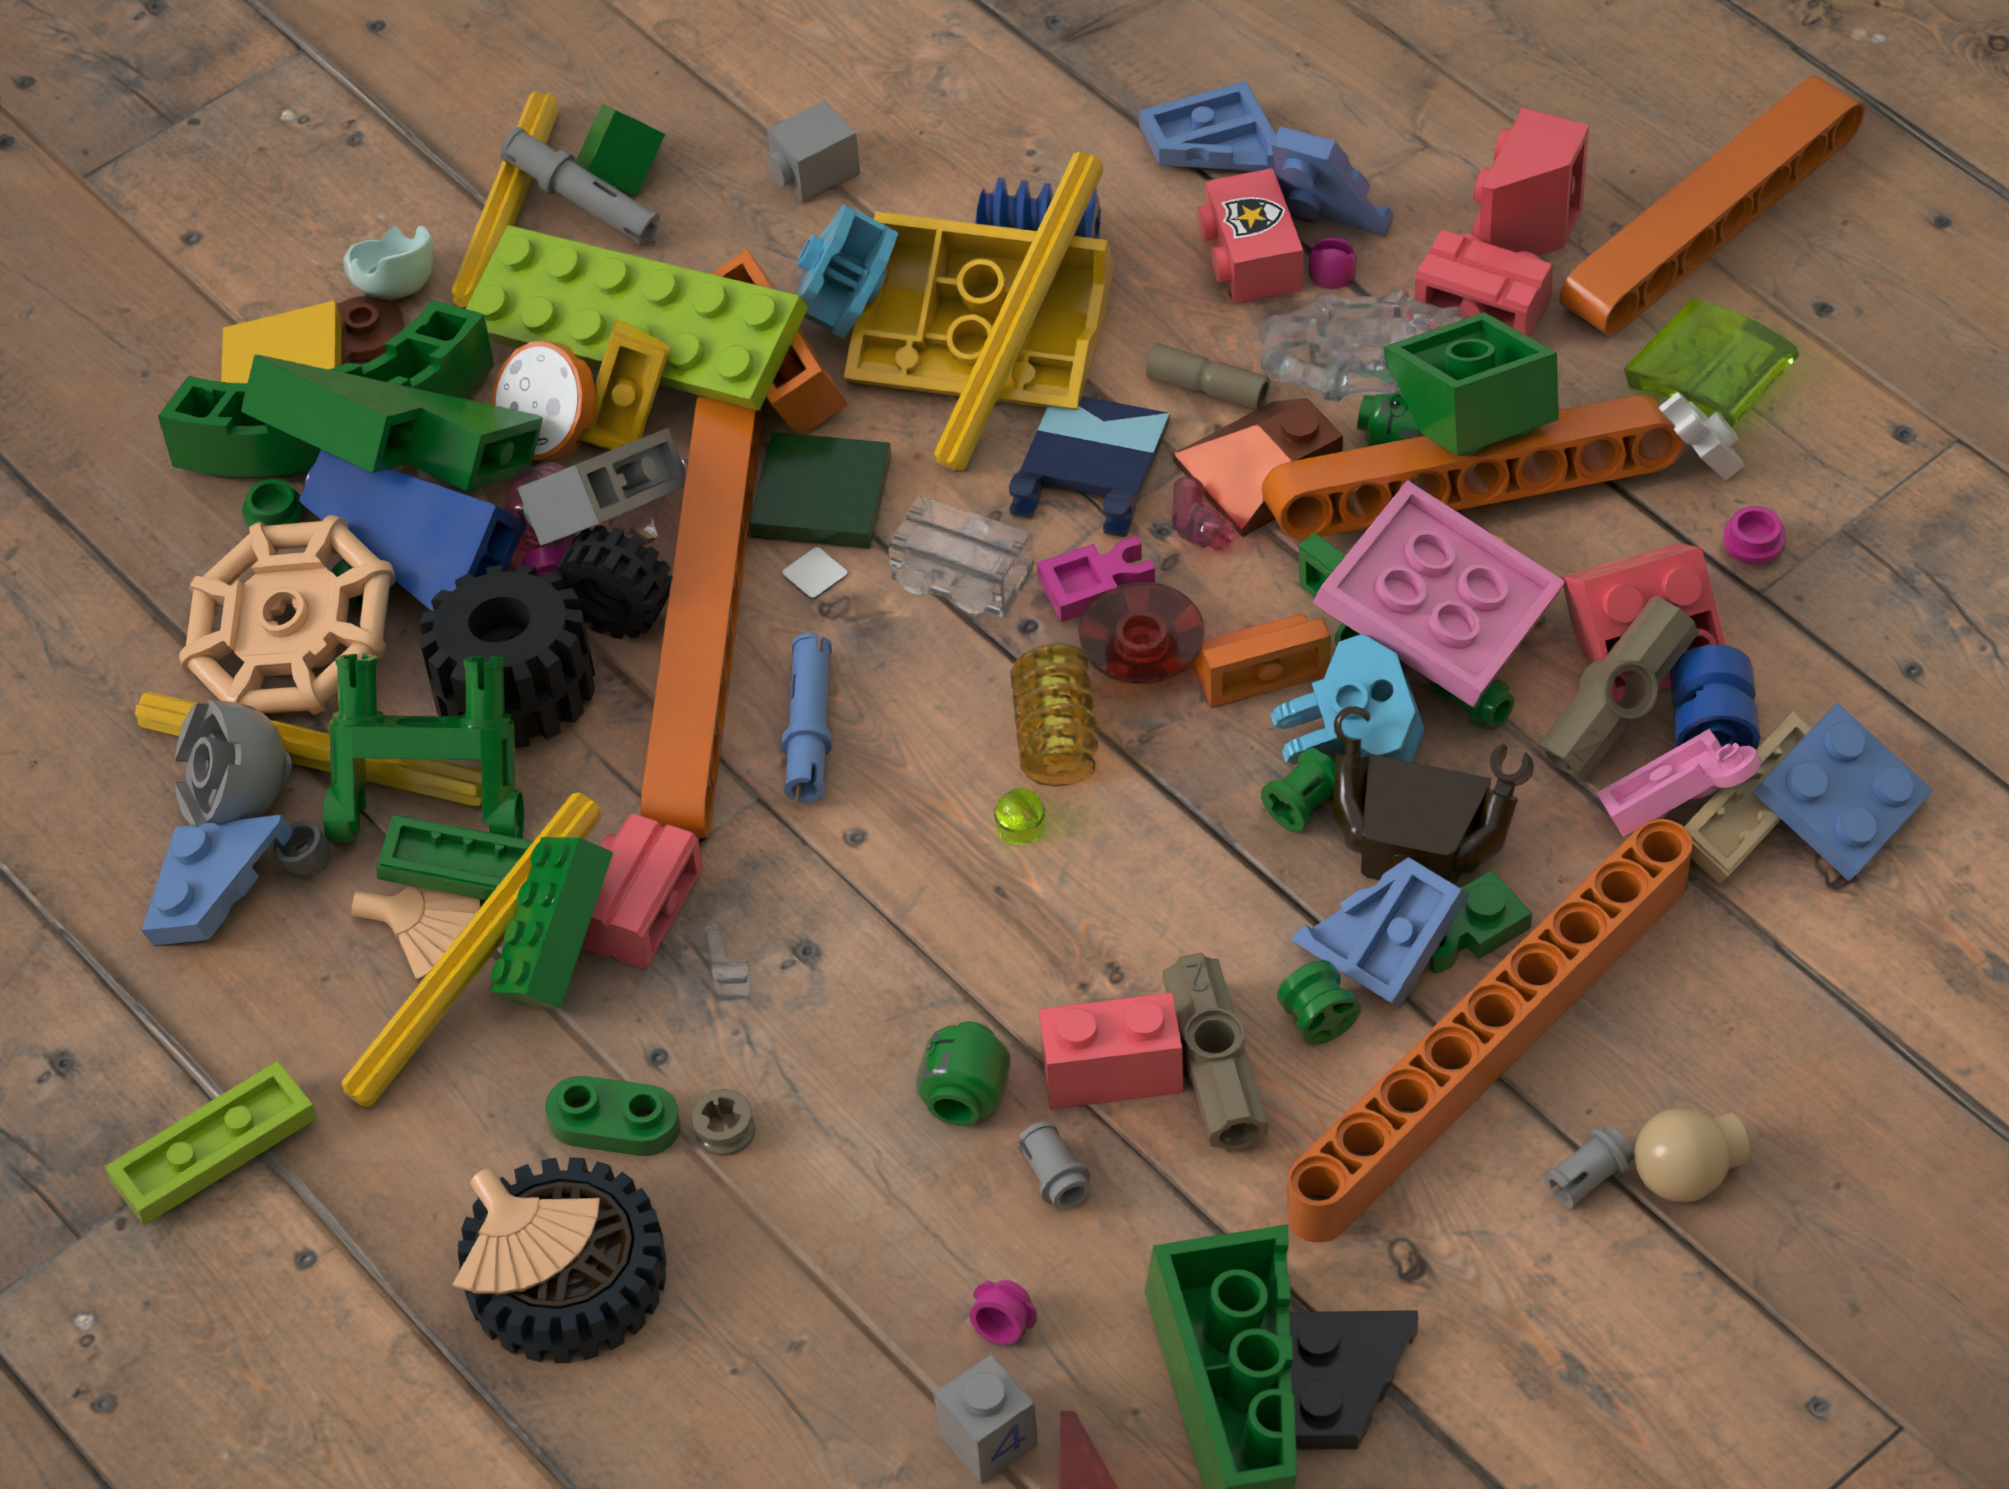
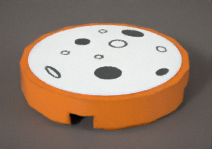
M532 341L515 349L501 366L493 387L492 405L537 414L543 417L532 460L555 462L572 454L581 444L576 441L580 438L582 431L589 430L594 419L596 390L591 370L584 359H578L571 351L573 349L565 344Z

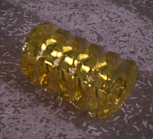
M1052 643L1040 645L1025 652L1018 658L1010 671L1017 742L1020 750V768L1027 778L1039 785L1052 787L1071 785L1085 780L1095 772L1096 762L1092 757L1098 750V736L1094 732L1096 730V719L1092 713L1093 695L1089 692L1091 690V679L1087 673L1088 656L1081 648L1071 644Z

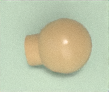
M1672 1108L1654 1115L1643 1126L1635 1143L1634 1159L1641 1180L1653 1193L1672 1202L1688 1203L1698 1201L1716 1190L1726 1177L1729 1169L1746 1165L1749 1162L1751 1150L1746 1129L1739 1117L1734 1113L1727 1112L1711 1117L1693 1108Z

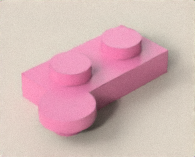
M1708 729L1596 794L1621 835L1625 837L1648 821L1664 819L1667 812L1691 798L1700 799L1714 793L1719 788H1728L1745 782L1759 770L1762 763L1755 748L1751 746L1739 747L1737 743H1733L1732 747L1731 744L1721 747L1717 738Z

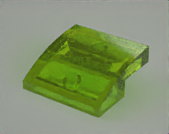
M1691 299L1624 368L1629 388L1670 397L1679 392L1689 402L1691 401L1706 416L1710 417L1717 411L1732 428L1799 357L1797 346L1747 316L1712 303Z

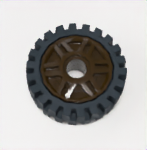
M569 1157L567 1170L560 1171L556 1158L541 1160L542 1174L534 1176L529 1165L526 1164L514 1169L516 1184L511 1185L503 1176L499 1179L509 1194L519 1198H599L598 1221H596L590 1240L581 1254L572 1263L543 1284H538L522 1292L516 1291L501 1295L474 1294L472 1291L464 1290L475 1320L480 1321L483 1331L492 1340L496 1337L499 1338L503 1349L516 1354L522 1346L526 1358L542 1362L546 1351H551L555 1363H570L571 1350L580 1348L583 1359L588 1360L599 1356L597 1343L603 1340L611 1351L624 1344L623 1329L627 1328L633 1334H636L645 1325L644 1311L653 1314L660 1302L659 1290H664L666 1282L665 1266L667 1264L663 1234L656 1211L652 1208L649 1197L642 1188L636 1191L633 1179L625 1173L621 1172L614 1178L611 1166L599 1161L596 1162L592 1171L589 1172L585 1159ZM480 1198L472 1205L474 1218L466 1216L461 1228L463 1241H458L460 1270L477 1241L479 1230L487 1218L488 1210Z

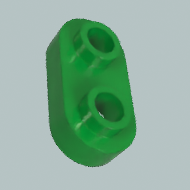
M574 1076L555 1085L546 1099L545 1109L550 1130L556 1139L569 1146L637 1156H651L668 1149L676 1141L680 1132V1119L675 1099L668 1091L654 1085L590 1076ZM577 1102H588L583 1107H570L572 1104ZM640 1110L654 1111L646 1117L635 1116Z

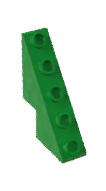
M258 354L254 355L241 412L370 473L409 464L465 491L529 473L543 417L537 414Z

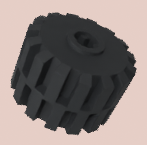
M503 565L487 567L486 575L474 578L468 573L455 580L456 589L452 592L441 589L431 600L433 611L423 612L419 624L422 636H419V641L439 716H461L466 714L464 658L485 655V662L490 661V656L505 658V666L503 667L504 713L510 714L511 720L514 721L515 748L530 746L529 738L542 735L548 740L560 734L559 724L562 721L575 723L584 713L582 701L592 700L595 690L593 680L595 671L579 598L572 588L564 589L563 580L553 573L549 572L541 577H537L536 568L531 566L519 565L515 572H504Z

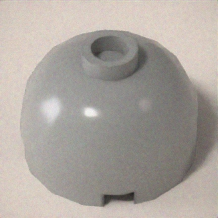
M207 700L208 704L197 703L191 708L182 725L176 747L175 761L187 762V783L175 782L176 797L182 815L190 825L198 826L204 823L218 825L238 819L261 817L275 803L281 788L288 784L291 776V758L285 750L277 728L266 715L248 705Z

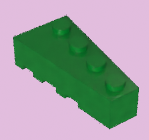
M1288 1224L1153 1245L1144 1293L1204 1489H1294L1297 1461L1295 1407L1291 1378L1293 1346L1289 1324L1291 1293L1290 1275H1288L1287 1251L1289 1247Z

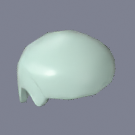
M424 226L417 227L414 239L405 237L397 227H391L381 241L365 240L351 245L343 259L344 271L348 280L357 290L377 299L395 300L419 292L433 273V236Z

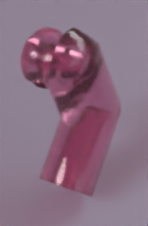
M1181 477L1175 481L1172 504V528L1174 533L1181 539L1200 548L1209 546L1214 551L1226 549L1233 540L1234 526L1230 520L1221 518V514L1218 511L1203 505V483L1194 477Z

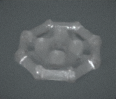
M1394 289L1387 295L1337 297L1331 292L1317 294L1313 303L1287 315H1272L1262 323L1259 328V339L1264 346L1265 353L1261 360V369L1273 382L1282 383L1290 381L1321 392L1326 401L1339 402L1344 396L1399 393L1403 397L1384 358V346L1469 318V315L1458 307L1440 308L1410 298L1407 290Z

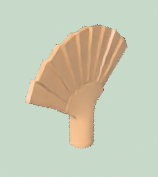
M407 886L400 893L392 896L356 891L353 897L351 914L352 917L384 921L389 924L396 940H399L416 982L424 979L480 909V899L414 886Z
M492 1168L479 1171L472 1177L470 1185L488 1210V1214L479 1230V1237L454 1280L452 1287L472 1291L474 1294L501 1295L516 1291L522 1292L538 1284L542 1285L562 1272L581 1254L592 1236L596 1221H598L600 1199L519 1198L509 1194Z

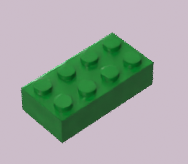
M541 837L540 842L534 847L531 854L530 862L532 866L527 881L522 884L518 892L517 902L519 904L514 919L505 930V945L501 957L492 968V983L489 992L523 1006L562 1007L613 855L612 851L579 837Z

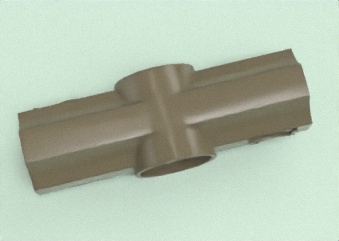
M1653 596L1608 655L1603 659L1594 661L1585 669L1580 678L1579 692L1537 745L1543 752L1542 755L1555 767L1569 774L1575 780L1585 781L1631 720L1644 716L1653 708L1658 696V685L1700 632L1695 626V621L1679 607L1672 605L1662 597ZM1621 674L1626 684L1625 694L1616 703L1611 693L1612 684L1615 678Z
M1202 952L1179 957L1176 963L1163 970V983L1166 993L1173 992L1181 1044L1185 1055V1074L1190 1085L1194 1087L1211 1147L1223 1148L1227 1152L1251 1148L1254 1142L1268 1134V1123L1245 1049L1244 1026L1239 1017L1234 1013L1219 960L1208 958ZM1209 1050H1220V1051H1223V1052H1221V1053H1209V1052H1207V1051H1209Z

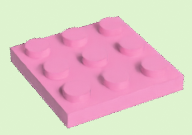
M1407 480L1322 584L1313 604L1359 634H1364L1397 653L1399 660L1474 707L1556 599L1565 581Z

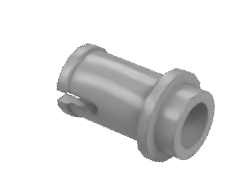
M1041 1121L1026 1128L1019 1136L1021 1141H1017L1016 1145L1040 1181L1039 1193L1043 1201L1053 1204L1055 1208L1060 1210L1073 1208L1083 1202L1091 1189L1089 1185L1090 1172L1085 1164L1075 1162L1059 1136V1131L1055 1124L1050 1121Z
M1607 1126L1602 1131L1594 1128L1587 1134V1143L1554 1169L1551 1168L1544 1173V1180L1548 1188H1553L1557 1184L1562 1187L1553 1195L1562 1205L1572 1209L1579 1203L1580 1199L1611 1175L1621 1177L1628 1172V1163L1634 1159V1152L1626 1138L1614 1127Z

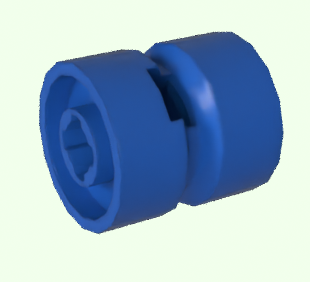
M1705 645L1692 648L1683 653L1671 668L1669 674L1672 703L1675 708L1673 718L1676 746L1678 747L1710 729L1721 747L1727 744H1731L1732 747L1733 743H1737L1739 747L1751 746L1756 750L1761 736L1758 709L1754 702L1756 690L1753 665L1749 656L1740 649L1727 645Z

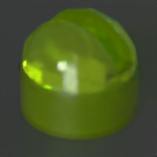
M1014 788L997 800L994 809V822L998 836L1005 842L1014 845L1029 844L1042 836L1046 828L1045 807L1038 794L1026 788ZM1020 809H1025L1032 817L1026 821Z

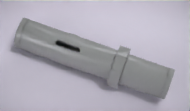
M521 127L513 129L505 138L501 147L503 152L500 153V158L538 180V186L541 190L549 195L556 192L594 217L634 240L639 246H644L655 234L659 225L657 222L660 219L659 213L649 210L617 190L611 184L606 183L577 165L575 157L564 149L559 151L553 150L526 133Z

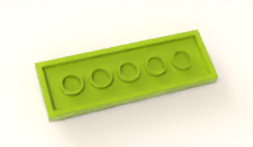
M507 225L466 307L468 310L484 314L490 342L516 349L532 341L565 344L573 349L571 351L578 359H584L588 367L600 370L615 320L627 322L671 346L659 385L758 411L809 308L800 295Z

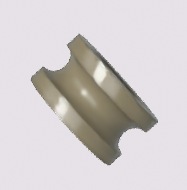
M728 1089L714 1090L702 1096L694 1105L691 1118L696 1140L707 1152L720 1156L733 1155L744 1150L752 1142L755 1134L754 1119L749 1102L740 1093ZM722 1114L734 1115L736 1125L730 1129L727 1124H724V1131H713L710 1121L712 1118L717 1116L722 1121Z

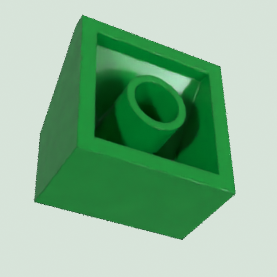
M1486 312L1384 346L1386 363L1421 434L1444 447L1452 454L1457 456L1476 454L1486 445L1509 437L1529 435L1534 431V428L1559 420L1557 353Z

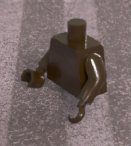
M1357 706L1346 707L1337 714L1334 721V733L1338 740L1345 744V752L1336 753L1333 813L1347 847L1356 853L1362 854L1361 873L1364 876L1380 880L1384 873L1409 857L1456 885L1461 874L1473 873L1502 850L1518 802V798L1513 796L1515 787L1526 783L1533 774L1534 765L1527 752L1524 753L1520 769L1516 773L1508 775L1502 771V763L1506 758L1508 747L1505 744H1501L1494 749L1490 757V767L1498 779L1495 789L1492 790V778L1371 754L1369 758V755L1361 753L1362 739L1345 734L1342 729V721L1349 714H1358L1369 722L1370 714L1365 709Z

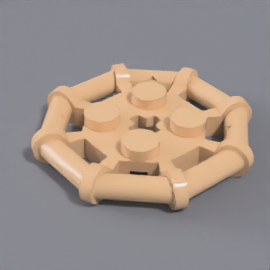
M328 515L323 521L269 526L260 521L249 526L250 533L203 577L195 576L188 588L193 597L186 646L179 653L180 663L185 672L194 674L220 701L248 705L256 708L263 714L310 711L312 715H317L326 710V702L338 692V672L336 660L317 677L314 675L312 668H319L329 664L337 653V645L339 643L349 647L341 655L357 654L358 660H362L363 654L375 655L377 659H382L388 645L383 640L389 589L395 583L396 575L392 564L388 561L380 560L349 530L348 523L344 518ZM307 547L306 551L302 553L278 555V549ZM334 554H339L352 567L338 577L325 567ZM254 562H256L251 567V569L256 574H254L244 585L239 579L235 583H233L244 571H246ZM364 594L360 627L347 623L349 600ZM293 604L296 613L290 621L282 625L273 621L274 616L284 614L286 605ZM223 606L220 631L213 632L216 607ZM231 652H234L244 663L234 679L218 663L221 658ZM292 675L297 685L296 687L260 689L264 678L269 676Z

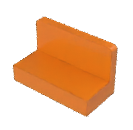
M1297 614L1203 640L1199 655L1191 664L1210 707L1214 708L1324 677L1330 664L1331 635L1323 618L1308 621L1306 615Z

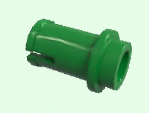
M1494 680L1474 707L1468 705L1438 684L1433 683L1431 685L1433 692L1446 697L1469 712L1471 720L1477 726L1484 727L1489 725L1493 728L1500 726L1508 718L1514 706V696L1509 693L1508 685L1502 680Z

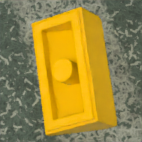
M615 320L595 383L596 402L594 419L590 429L583 430L578 440L613 450L642 438L671 348L670 345L627 322Z

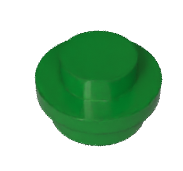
M266 479L254 484L247 492L242 507L245 524L249 528V526L260 521L266 526L299 523L304 514V505L299 502L300 494L290 484L280 479Z

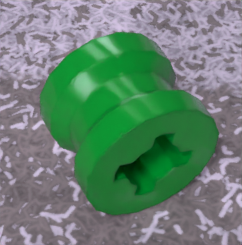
M1313 961L1301 966L1282 982L1277 992V1000L1288 1014L1296 1015L1298 1018L1297 1030L1309 1044L1327 1043L1339 1037L1357 1021L1361 1013V1005L1353 993L1340 987L1341 975L1330 961Z

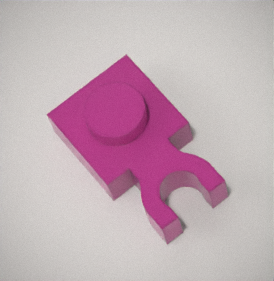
M1137 535L1118 542L1111 551L1101 555L1095 544H1091L1037 563L1038 580L1061 622L1085 615L1100 599L1117 593L1118 589H1142L1156 584L1155 567L1151 560L1138 565L1128 564L1142 560V546Z

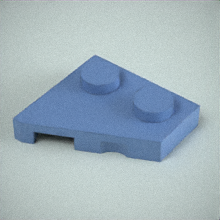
M1246 81L1139 111V127L1159 165L1249 171L1273 168L1274 172H1276L1272 143L1276 135Z
M1280 126L1272 143L1276 177L1288 210L1303 219L1320 218L1386 236L1393 220V212L1388 206H1373L1366 196L1371 186L1360 171L1349 163V157L1334 140Z
M1408 857L1384 873L1380 881L1373 887L1360 889L1340 902L1342 909L1315 927L1311 928L1306 925L1298 930L1291 941L1320 959L1330 961L1342 973L1401 1008L1470 894Z

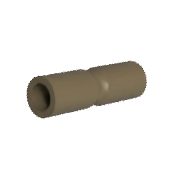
M1159 343L1153 347L1146 367L1148 378L1194 392L1204 391L1211 397L1254 410L1264 406L1270 389L1269 376L1223 362L1213 363L1206 357Z

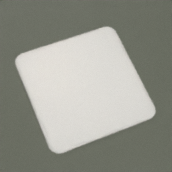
M819 547L813 548L782 571L786 578L810 598H815L848 573L845 568Z

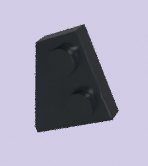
M1418 1310L1289 1312L1290 1336H1292L1293 1346L1291 1378L1295 1407L1296 1450L1358 1449L1372 1422L1373 1410L1377 1403L1384 1399L1395 1378V1368L1408 1343L1412 1344L1418 1334Z

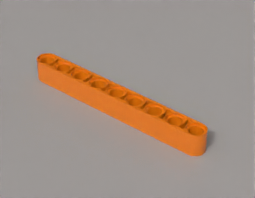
M698 396L695 408L640 808V816L658 821L662 827L668 824L693 832L697 838H709L712 825L762 428L761 408L758 411L703 396Z
M1656 819L1644 823L1635 830L1293 1164L1288 1174L1287 1219L1290 1228L1297 1236L1307 1241L1321 1243L1333 1240L1342 1234L1682 897L1687 889L1692 838L1681 824L1672 820ZM1530 983H1540L1543 985H1532ZM1494 1024L1500 1025L1501 1027H1489L1487 1025ZM1452 1066V1067H1457V1068H1459V1069L1449 1070V1069H1444V1068H1442V1067ZM1405 1108L1413 1109L1417 1112L1405 1113L1398 1110ZM1369 1152L1373 1155L1363 1157L1357 1156L1353 1153ZM1314 1195L1326 1196L1329 1199L1316 1201L1311 1200L1308 1197Z

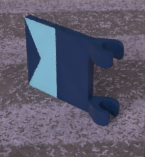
M1081 396L1077 410L1048 406L1020 471L1014 474L1010 481L1009 494L1013 496L1010 514L1032 518L1039 503L1043 484L1106 496L1103 503V513L1107 515V518L1103 525V532L1116 536H1127L1138 498L1170 422V413Z

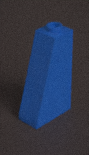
M320 450L315 464L310 468L306 477L305 488L299 500L300 503L322 521L328 515L344 518L348 523L349 530L380 560L388 561L392 564L396 575V582L431 611H433L431 600L441 589L451 592L455 590L456 579L468 573L474 578L487 574V567L503 565L504 572H506L526 525L524 521L497 505L393 469L370 473L324 450Z

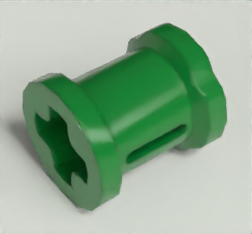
M1307 748L1298 757V766L1281 781H1270L1261 790V799L1268 813L1278 824L1292 832L1302 831L1310 823V814L1327 799L1333 800L1336 763L1331 757L1315 748Z

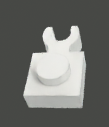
M1679 392L1659 407L1661 412L1676 426L1674 430L1685 443L1692 445L1699 457L1725 481L1745 467L1732 448V445L1739 441V438L1717 411L1708 417Z

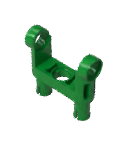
M345 654L336 657L339 712L332 714V719L329 721L331 786H328L323 806L324 834L329 843H355L358 838L360 809H367L365 758L481 760L482 823H489V833L523 838L524 799L521 789H516L514 721L511 720L510 714L504 713L503 667L505 666V658L490 656V661L485 662V655L471 656L463 659L466 684V714L461 716L383 715V712L377 711V656L363 654L362 660L357 659V654Z

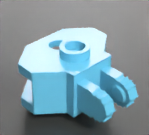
M843 203L828 227L825 226L820 238L813 234L809 237L797 260L796 266L803 269L798 278L799 283L794 294L800 295L809 307L804 317L844 339L861 315L866 303L871 304L878 295L886 277L884 269L899 233Z
M1364 634L1338 642L1324 679L1311 683L1314 692L1292 699L1290 702H1284L1273 708L1272 714H1270L1274 727L1289 729L1323 718L1326 728L1305 734L1284 744L1282 753L1285 763L1293 765L1298 764V757L1307 748H1315L1326 755L1345 752V744L1338 740L1334 733V721L1341 710L1350 706L1361 707L1370 714L1369 722L1358 714H1349L1342 721V729L1345 734L1362 739L1361 753L1369 755V758L1371 754L1413 762L1425 733L1407 674L1401 667L1397 653Z

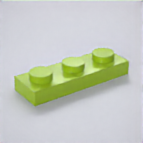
M277 1060L104 1167L112 1185L143 1226L313 1122L317 1117L311 1101Z

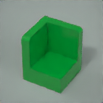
M602 103L575 163L601 180L635 195L639 192L666 134Z

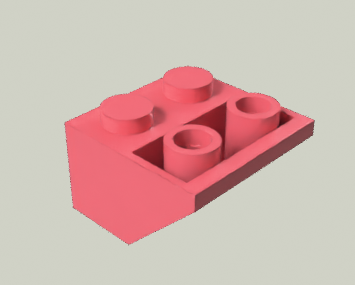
M1522 107L1512 128H1503L1495 146L1494 163L1491 169L1483 167L1477 178L1473 199L1475 202L1481 203V209L1475 219L1472 235L1482 238L1490 245L1516 253L1526 251L1536 256L1564 248L1583 209L1589 125Z
M1676 543L1561 576V579L1565 581L1563 589L1574 634L1589 664L1608 655L1653 596L1662 597L1672 605L1679 607L1695 621V626L1700 632L1685 652L1705 645H1725L1702 547ZM1670 671L1658 685V690L1671 687ZM1621 674L1615 678L1612 684L1611 693L1615 702H1619L1625 694L1626 684Z

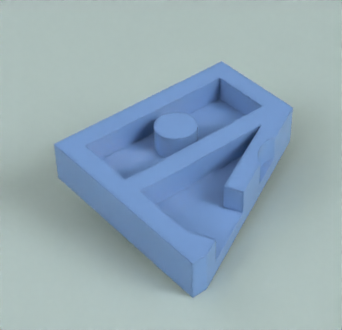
M282 815L238 819L217 825L214 823L199 824L200 826L186 825L175 827L141 929L149 941L155 946L209 940L228 917L232 905L244 897L259 878L252 867L269 845L273 842L284 847L291 838L293 829Z

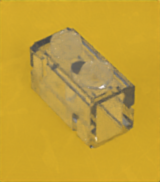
M921 495L918 496L907 513L906 521H902L893 535L889 546L892 580L898 581L904 589L913 594L924 595L930 592L953 600L959 608L971 614H981L985 611L1005 618L1016 601L1018 592L1022 591L1033 573L1035 565L1033 533Z

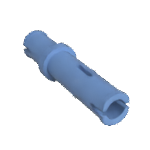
M807 632L798 635L792 642L793 658L789 727L782 733V750L787 755L784 793L787 797L794 799L796 797V785L798 784V802L814 803L825 795V756L832 750V732L827 727L829 668L832 643L829 639L823 637L820 640V651H818V634Z

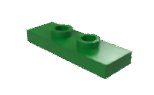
M392 814L376 867L377 879L487 900L534 841Z

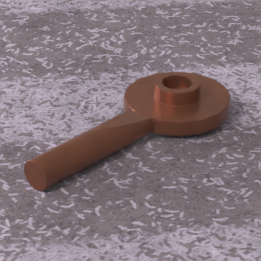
M366 295L352 297L337 304L342 315V365L348 362L351 363L353 360L375 359L386 352L384 343L405 329L403 314L395 303L390 300L377 299Z

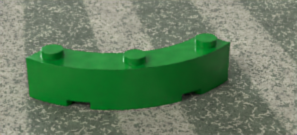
M431 300L405 329L384 343L386 349L384 354L362 366L348 362L329 370L465 399L482 382L495 364L484 314ZM188 376L158 415L172 467L207 475L267 477L309 472L310 468L315 464L321 449L241 412L247 383L211 381Z

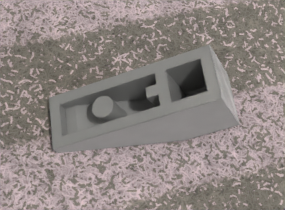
M666 428L535 480L517 489L524 504L525 518L534 529L540 546L600 524L685 486L686 471L670 430Z

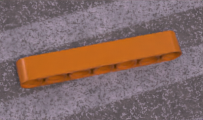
M1818 76L1807 78L1582 261L1565 280L1560 292V304L1608 336L1619 333L1845 146L1858 131L1864 118L1865 106L1860 101Z
M1634 395L1559 410V420L1534 428V431L1529 435L1509 437L1486 445L1480 452L1472 455L1457 456L1426 436L1286 462L1276 466L1267 474L1262 484L1261 493L1264 502L1287 536L1296 540H1305L1312 533L1324 537L1369 528L1407 480L1457 511L1657 472L1668 468L1677 460L1682 452L1684 441L1675 432L1674 428L1676 426L1661 412L1659 404L1653 398L1646 395ZM1302 498V499L1299 500L1297 503L1292 504V503L1295 502L1297 499Z

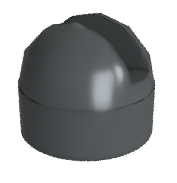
M299 821L290 825L293 833L285 846L274 843L273 850L276 858L288 872L296 877L309 878L313 876L312 873L321 867L325 869L328 866L331 850L328 839L315 823ZM308 844L310 848L303 854H300L298 850Z

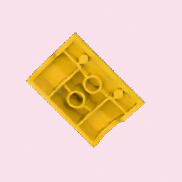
M875 211L874 220L895 230L899 234L884 269L886 277L878 295L871 304L866 303L861 315L853 325L843 378L845 382L960 397L1037 231ZM1073 236L996 402L1042 408L1049 406L1072 410L1078 409L1104 323L1113 275L1114 262L1107 240Z

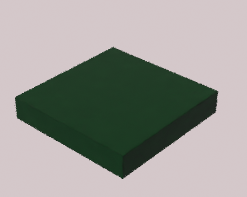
M772 432L749 520L750 536L871 548L891 461L890 442Z

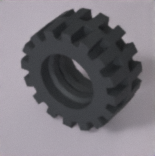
M595 526L593 531L589 528L582 530L565 552L554 575L563 580L564 589L572 588L579 598L584 622L593 624V631L603 634L605 630H608L613 638L622 639L625 633L630 639L638 638L640 633L645 634L650 630L669 597L673 576L667 575L670 567L666 561L657 560L659 552L653 546L645 548L641 545L643 539L636 535L628 538L625 536L623 529L616 527L611 532H608L605 526Z

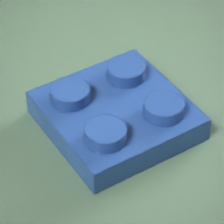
M1837 702L1752 793L1845 879L1850 881L1933 790Z

